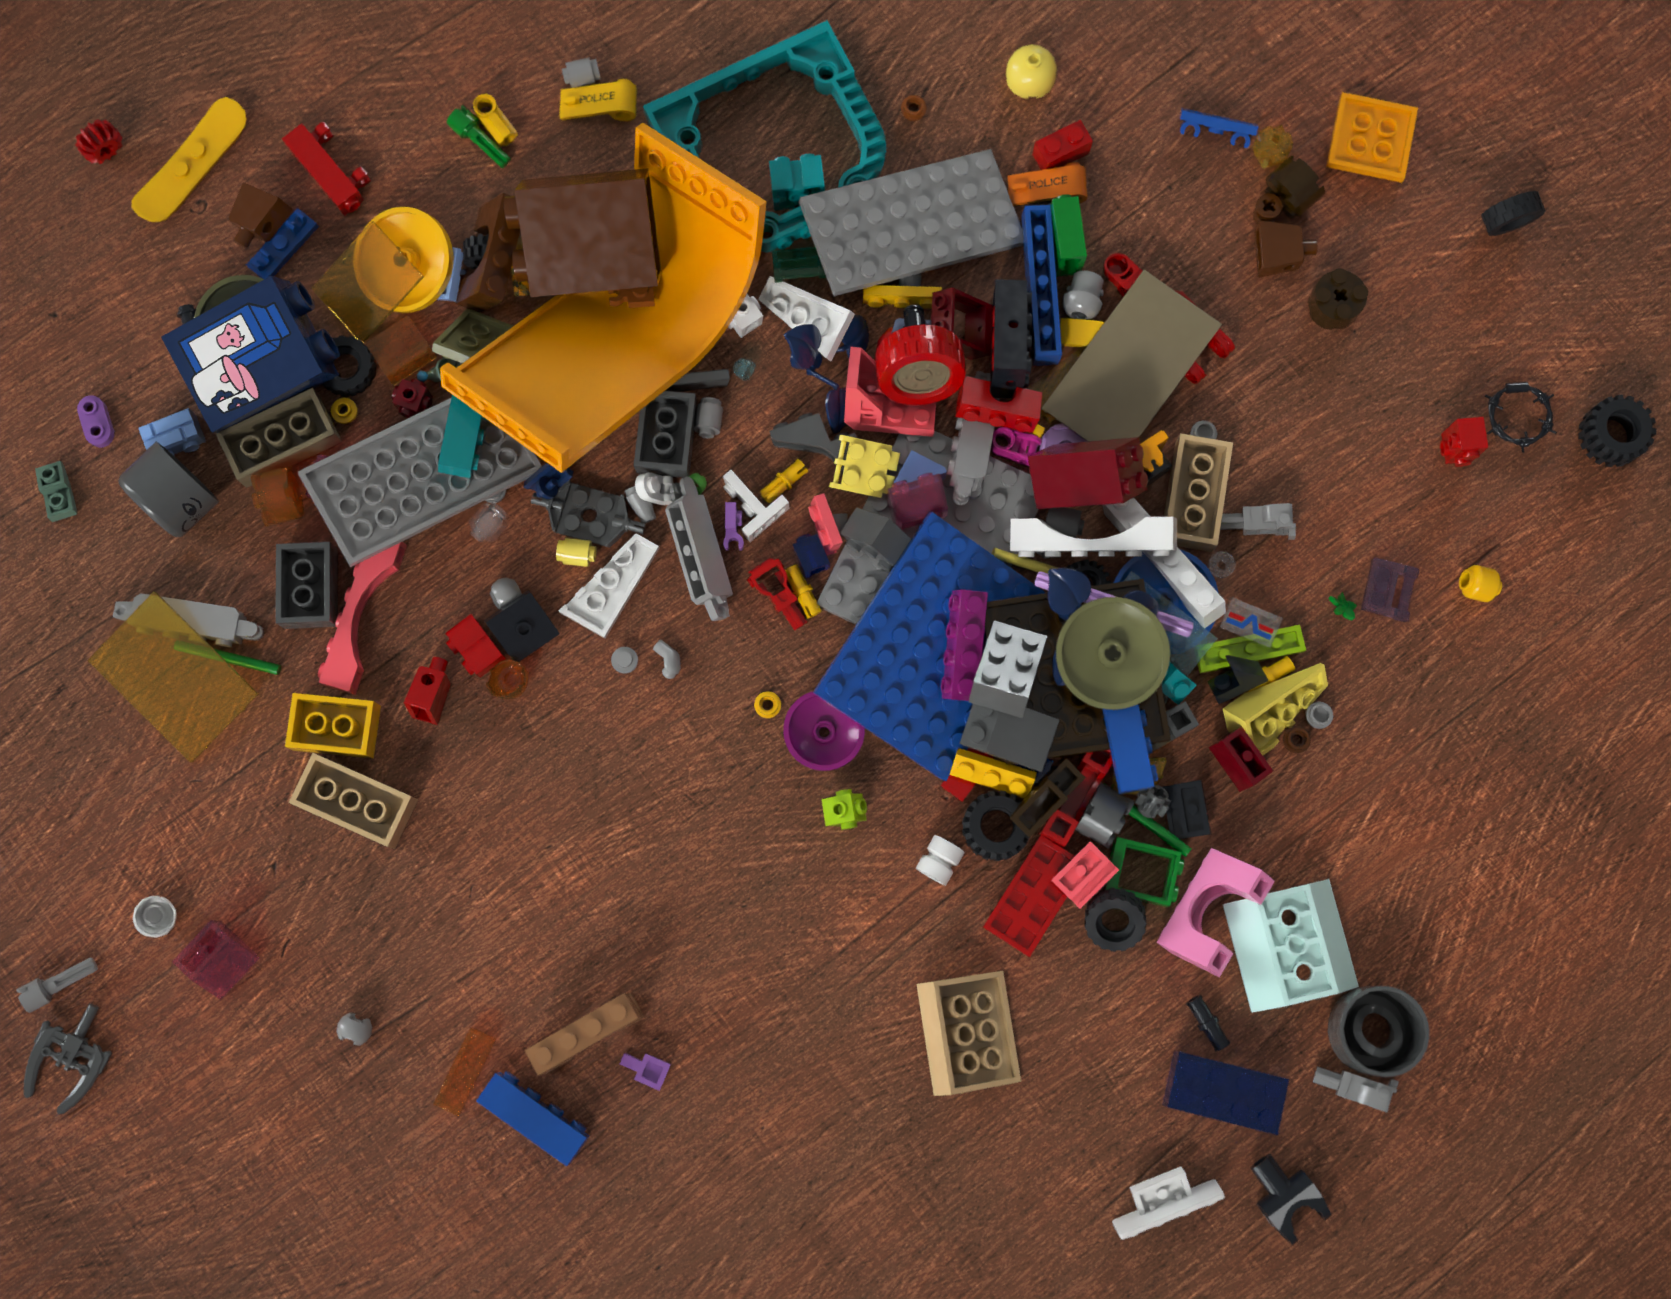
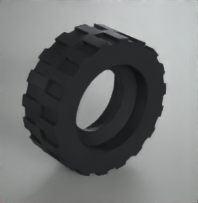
M1528 191L1491 206L1482 213V219L1489 236H1497L1532 223L1544 215L1546 211L1538 191Z
M344 335L338 338L333 337L340 356L343 354L354 356L358 361V370L350 378H340L337 376L323 385L333 394H339L342 397L356 396L358 393L364 392L368 386L370 387L373 378L375 379V369H377L374 362L375 358L367 346L359 339L356 340L352 336L345 337Z
M1122 888L1104 889L1097 895L1095 894L1091 901H1088L1087 908L1085 909V930H1087V936L1092 939L1095 945L1100 946L1101 949H1108L1112 952L1118 950L1126 951V949L1136 946V943L1142 940V936L1146 932V910L1140 898H1137L1131 891L1128 892ZM1109 909H1121L1129 916V923L1123 930H1109L1102 923L1103 914Z

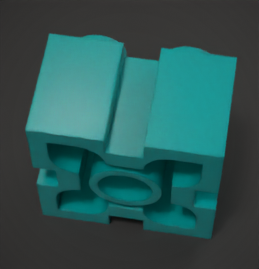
M808 153L801 155L800 160L790 161V158L782 156L769 161L774 211L793 209L795 206L800 205V197L825 191L821 155Z

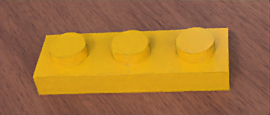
M875 285L863 288V304H868L871 307H882L884 304H889L897 308H906L911 304H917L925 309H932V293L941 291L942 287Z
M958 748L949 775L1025 798L1033 787L1037 772L1011 764L1006 765L1005 762Z

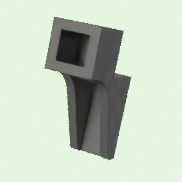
M812 413L804 414L798 418V421L790 424L788 422L777 424L773 427V430L769 431L772 444L777 448L820 453L830 458L833 462L835 458L838 459L841 445L840 435L857 438L855 433L848 434V432L835 436L834 440L830 441L819 413L814 415ZM849 442L846 443L843 460H846ZM844 466L841 467V477L843 475Z

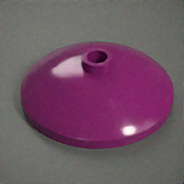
M812 691L801 696L790 707L785 717L783 733L789 752L800 764L817 771H831L845 766L855 758L863 744L865 728L815 695ZM822 728L829 730L830 733L827 737L820 736L819 731Z

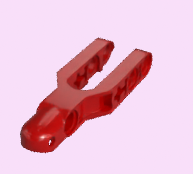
M1121 253L1112 254L1107 257L1103 266L1105 276L1117 287L1122 297L1125 296L1143 271L1128 256ZM1174 290L1180 295H1182L1184 298L1192 302L1194 305H1196L1182 291ZM1220 328L1207 344L1216 355L1223 359L1235 350L1232 340ZM1196 362L1193 363L1185 374V377L1196 385L1207 376Z

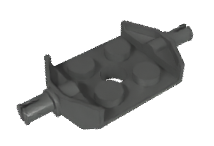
M569 480L558 488L557 495L552 499L539 498L536 493L532 495L531 504L546 507L554 533L581 540H591L594 544L610 548L629 530L641 534L645 532L646 523L637 522L629 518L625 497L622 494L620 496L571 483ZM591 509L597 512V517L594 521L585 522L583 520V513L586 510Z

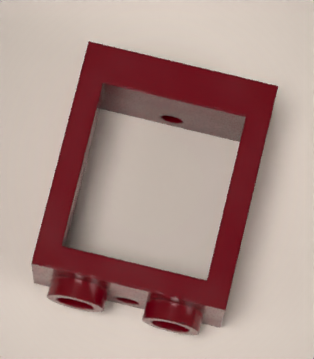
M953 287L933 292L931 325L944 327L954 333L955 309L965 313V339H960L965 358L973 360L991 356L993 305Z

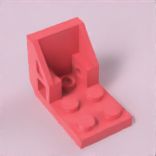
M851 347L846 384L844 423L852 429L860 431L933 437L936 402L926 405H906L889 399L879 388L875 360L862 348Z

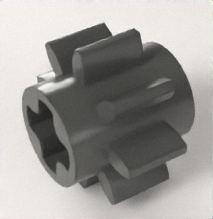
M1154 785L1152 789L1140 790L1138 792V798L1135 800V803L1138 804V811L1143 816L1154 818L1158 814L1160 817H1163L1168 811V805L1171 800L1168 799V793L1163 787Z

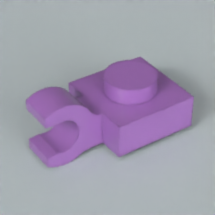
M725 502L726 535L723 544L726 551H729V543L733 540L738 541L739 551H743L744 548L743 538L737 533V526H742V510H737L736 502Z
M625 1053L620 1062V1065L637 1072L634 1080L659 1091L671 1065L645 1053L643 1060Z

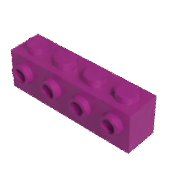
M963 589L952 590V595L949 599L950 617L946 628L947 649L944 652L943 658L945 670L941 681L942 699L969 701L973 682L982 658L988 592Z

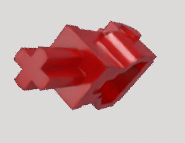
M769 558L748 572L750 576L746 580L750 586L755 588L761 595L767 596L770 599L776 612L779 613L781 611L794 631L807 623V620L795 604V601L798 600L797 597L787 586V574L779 558L775 560ZM777 567L779 571L774 575L784 590L773 596L763 582L758 584L756 579L770 569L772 570Z

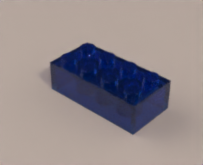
M1174 1051L1162 1105L1278 1135L1290 1079Z

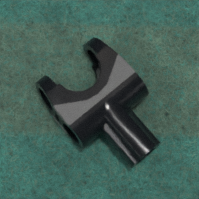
M1271 1154L1263 1156L1250 1167L1269 1193L1256 1203L1268 1222L1291 1245L1299 1241L1294 1234L1295 1230L1292 1226V1216L1298 1208L1309 1206L1312 1210L1315 1209L1324 1220L1331 1216V1212L1321 1193L1303 1170L1300 1169L1288 1178Z

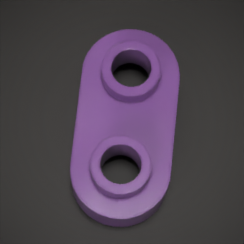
M86 396L81 399L77 411L86 440L96 447L108 446L114 439V429L106 404L96 396ZM94 405L93 409L87 412L88 406ZM100 428V434L95 436V430Z

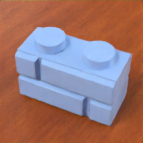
M189 408L139 427L146 450L157 441L174 455L182 451H195L200 447L199 444L206 442L198 418Z

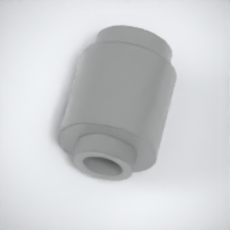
M584 58L566 62V68L562 69L565 84H571V88L594 84L596 80L601 79L596 59Z
M705 397L697 405L694 430L699 433L700 437L711 439L714 438V435L720 434L723 407H721L720 400Z

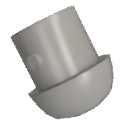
M1078 271L1074 273L1071 286H1067V293L1063 296V308L1070 318L1091 320L1098 315L1103 304L1099 297L1104 295L1102 289L1103 279L1101 276L1091 271Z

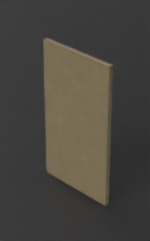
M1143 270L1046 401L1042 410L1087 442L1140 437L1222 324L1154 277L1149 271Z

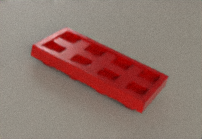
M1040 835L982 928L1027 957H1030L1067 898L1052 879L1075 856L1043 835Z

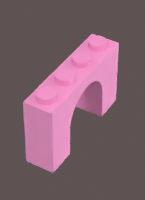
M1211 848L1203 859L1194 879L1189 883L1188 889L1180 903L1176 906L1172 917L1162 930L1157 943L1168 952L1220 977L1233 953L1220 942L1203 934L1201 922L1206 908L1213 900L1225 894H1237L1261 905L1275 881L1263 870Z

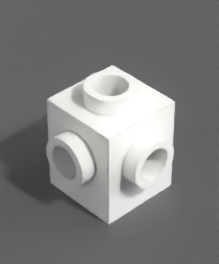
M746 294L737 314L728 326L730 329L734 328L740 338L762 324L763 314L760 312V304L754 296L749 297Z

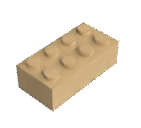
M1181 433L1177 438L1163 516L1177 518V546L1212 552L1217 547L1233 442Z
M312 753L289 803L382 845L395 849L418 799Z

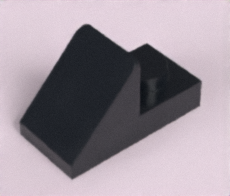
M1226 655L1225 657L1232 670L1220 674L1207 682L1218 704H1221L1267 682L1268 679L1258 661Z

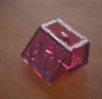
M925 473L918 476L916 481L907 483L906 480H902L892 484V488L888 489L887 504L891 517L901 530L922 524L929 512L935 513L940 518L947 517L948 506L940 474Z
M210 920L172 963L191 981L217 998L222 999L260 957L222 921Z

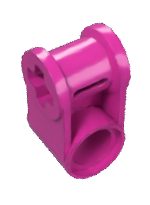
M1000 427L993 432L990 451L996 456L1029 466L1028 456L1036 453L1037 447L1042 443V439L1032 434ZM998 437L1005 438L1008 441V446H999L995 439Z

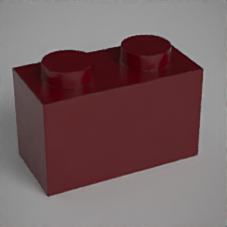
M1242 726L1227 733L1208 747L1239 792L1253 787L1273 772Z

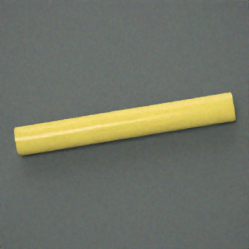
M994 548L992 551V555L1001 561L1035 572L1042 571L1048 573L1049 569L1058 568L1030 558L1018 557L1017 554Z

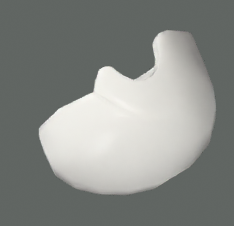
M147 897L142 899L134 909V925L144 936L158 938L167 935L175 926L177 920L176 909L165 897Z

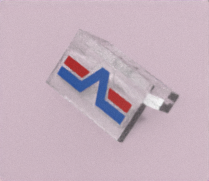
M1229 597L1226 604L1227 610L1219 627L1270 648L1283 618Z

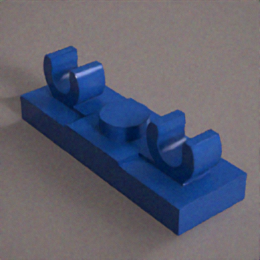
M1181 108L1179 116L1181 120H1185L1180 126L1181 134L1185 133V128L1188 125H1192L1195 127L1193 136L1197 137L1200 133L1198 124L1209 127L1208 131L1223 135L1224 130L1233 131L1234 133L1230 137V144L1234 145L1236 138L1243 136L1245 138L1244 148H1248L1250 145L1249 135L1256 136L1258 131L1257 124Z
M297 208L282 224L272 239L263 244L262 248L246 266L260 278L266 279L269 276H275L319 227L318 224Z

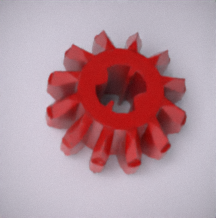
M97 119L93 124L88 123L87 127L80 129L81 134L75 137L78 151L92 164L96 162L102 164L106 159L110 161L113 155L118 154L117 150L123 146L121 144L123 138L120 132L107 120L100 121Z

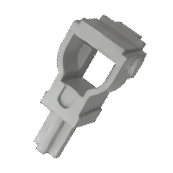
M1292 504L1243 506L1242 513L1222 514L1220 530L1243 529V535H1288V540H1295L1296 523H1293Z
M1318 1066L1313 1079V1083L1336 1090L1335 1095L1384 1112H1388L1393 1092H1397L1399 1082L1390 1079L1387 1086L1343 1070L1339 1074Z

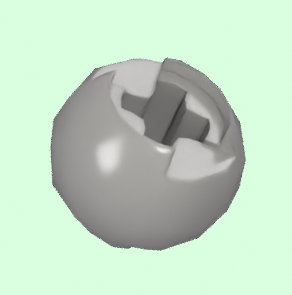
M505 577L498 579L492 584L490 595L494 604L500 610L522 595L514 579Z
M347 1013L338 1022L336 1031L338 1038L342 1041L346 1038L353 1040V1045L361 1046L371 1036V1021L367 1018L366 1020H360L355 1017L356 1014Z

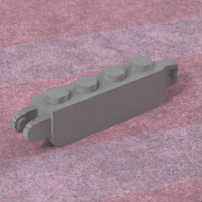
M977 371L975 378L990 381V373ZM957 417L955 429L959 430V435L953 438L951 452H954L955 456L954 460H949L946 475H951L949 486L954 487V503L963 506L968 502L971 492L982 487L983 479L987 472L994 426L978 421L971 422Z
M686 476L680 480V484L676 482L670 486L672 503L667 506L665 511L691 600L696 605H705L711 621H720L730 616L727 598L733 595L705 497L704 495H698L694 480Z
M140 593L134 597L133 602L116 601L113 612L114 618L128 622V624L136 627L137 632L141 634L153 635L154 631L164 632V637L180 639V635L190 636L189 640L193 642L206 643V639L215 640L216 645L232 647V643L242 645L243 639L259 641L265 635V631H263L260 625L258 626L255 622L247 621L243 612L238 611L236 608Z

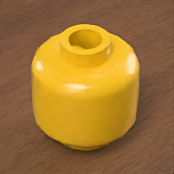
M1473 565L1462 572L1459 579V587L1466 598L1480 602H1489L1500 594L1502 582L1499 573L1495 569Z

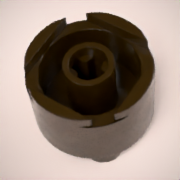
M1290 156L1266 177L1268 187L1264 190L1266 194L1270 193L1279 197L1284 206L1282 210L1290 219L1303 215L1325 195L1324 186L1319 188L1316 183L1319 180L1317 174L1300 158L1293 161L1294 156Z
M1342 268L1325 274L1320 278L1309 295L1310 317L1318 326L1327 330L1347 328L1355 321L1366 305L1367 287L1358 276Z

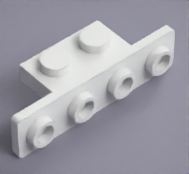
M1180 1166L1131 1186L1130 1190L1137 1210L1112 1220V1223L1120 1239L1134 1237L1138 1233L1150 1228L1161 1226L1165 1222L1177 1217L1186 1216L1190 1212L1204 1206L1213 1205L1217 1201L1224 1199L1225 1195L1215 1179L1190 1188L1185 1171Z

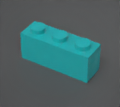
M454 395L451 397L438 462V472L471 478L472 470L477 471L480 458V455L475 454L477 445L482 446L485 430L480 429L482 420L487 421V419Z

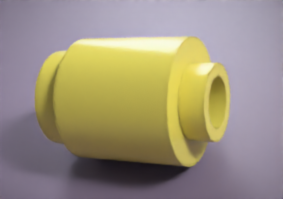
M565 538V540L558 541L556 560L563 562L565 565L589 567L590 563L596 560L597 549L596 546H592L591 540Z

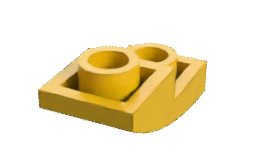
M1061 318V346L1087 347L1105 322Z

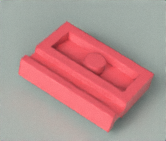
M823 493L814 496L810 504L811 506L808 508L811 519L817 529L819 540L826 556L837 553L843 541Z
M1090 841L1052 881L1081 909L1119 869Z

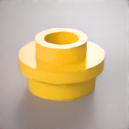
M340 398L331 407L332 417L340 424L351 423L358 414L357 405L349 398ZM342 407H348L346 413L340 414V409Z
M766 691L756 697L754 707L759 716L767 719L773 718L781 710V700L775 693ZM765 701L773 703V707L770 710L763 708Z

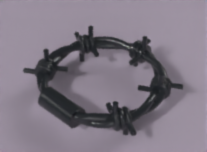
M1528 382L1506 383L1505 387L1493 397L1485 394L1484 397L1489 399L1488 414L1492 429L1487 434L1489 435L1493 432L1495 436L1498 435L1505 441L1520 445L1522 453L1525 452L1524 447H1529V445L1544 437L1548 432L1556 434L1557 432L1552 430L1554 426L1553 414L1549 399L1554 394L1548 396L1547 393H1543L1538 388L1529 386ZM1531 391L1538 397L1533 403L1539 401L1546 407V421L1538 419L1543 424L1542 430L1537 436L1529 438L1527 431H1525V437L1513 439L1504 432L1508 425L1502 428L1501 424L1496 423L1494 419L1495 408L1503 409V407L1498 405L1499 399L1504 392L1509 394Z

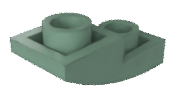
M58 461L36 468L38 488L44 495L48 519L51 522L77 515L72 488L63 463Z

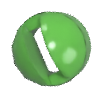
M699 473L689 475L688 477L694 480V485L697 483L698 495H701L707 486L706 478L699 475Z

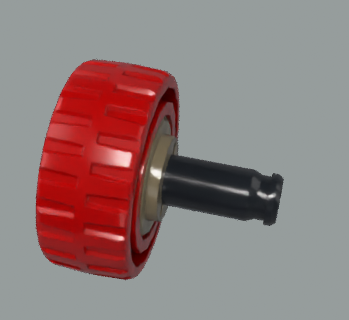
M911 304L903 310L905 328L889 334L879 344L875 353L876 374L879 388L889 399L906 405H926L948 398L962 386L966 377L965 356L962 343L953 332L944 327L927 325L923 307Z

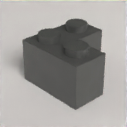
M857 507L839 533L847 540V547L857 553L862 550L869 557L879 560L878 566L889 573L911 541V538L889 518Z

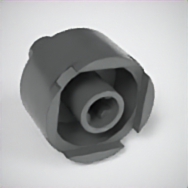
M1100 783L1085 808L1075 830L1108 849L1126 821L1123 814H1129L1135 801Z

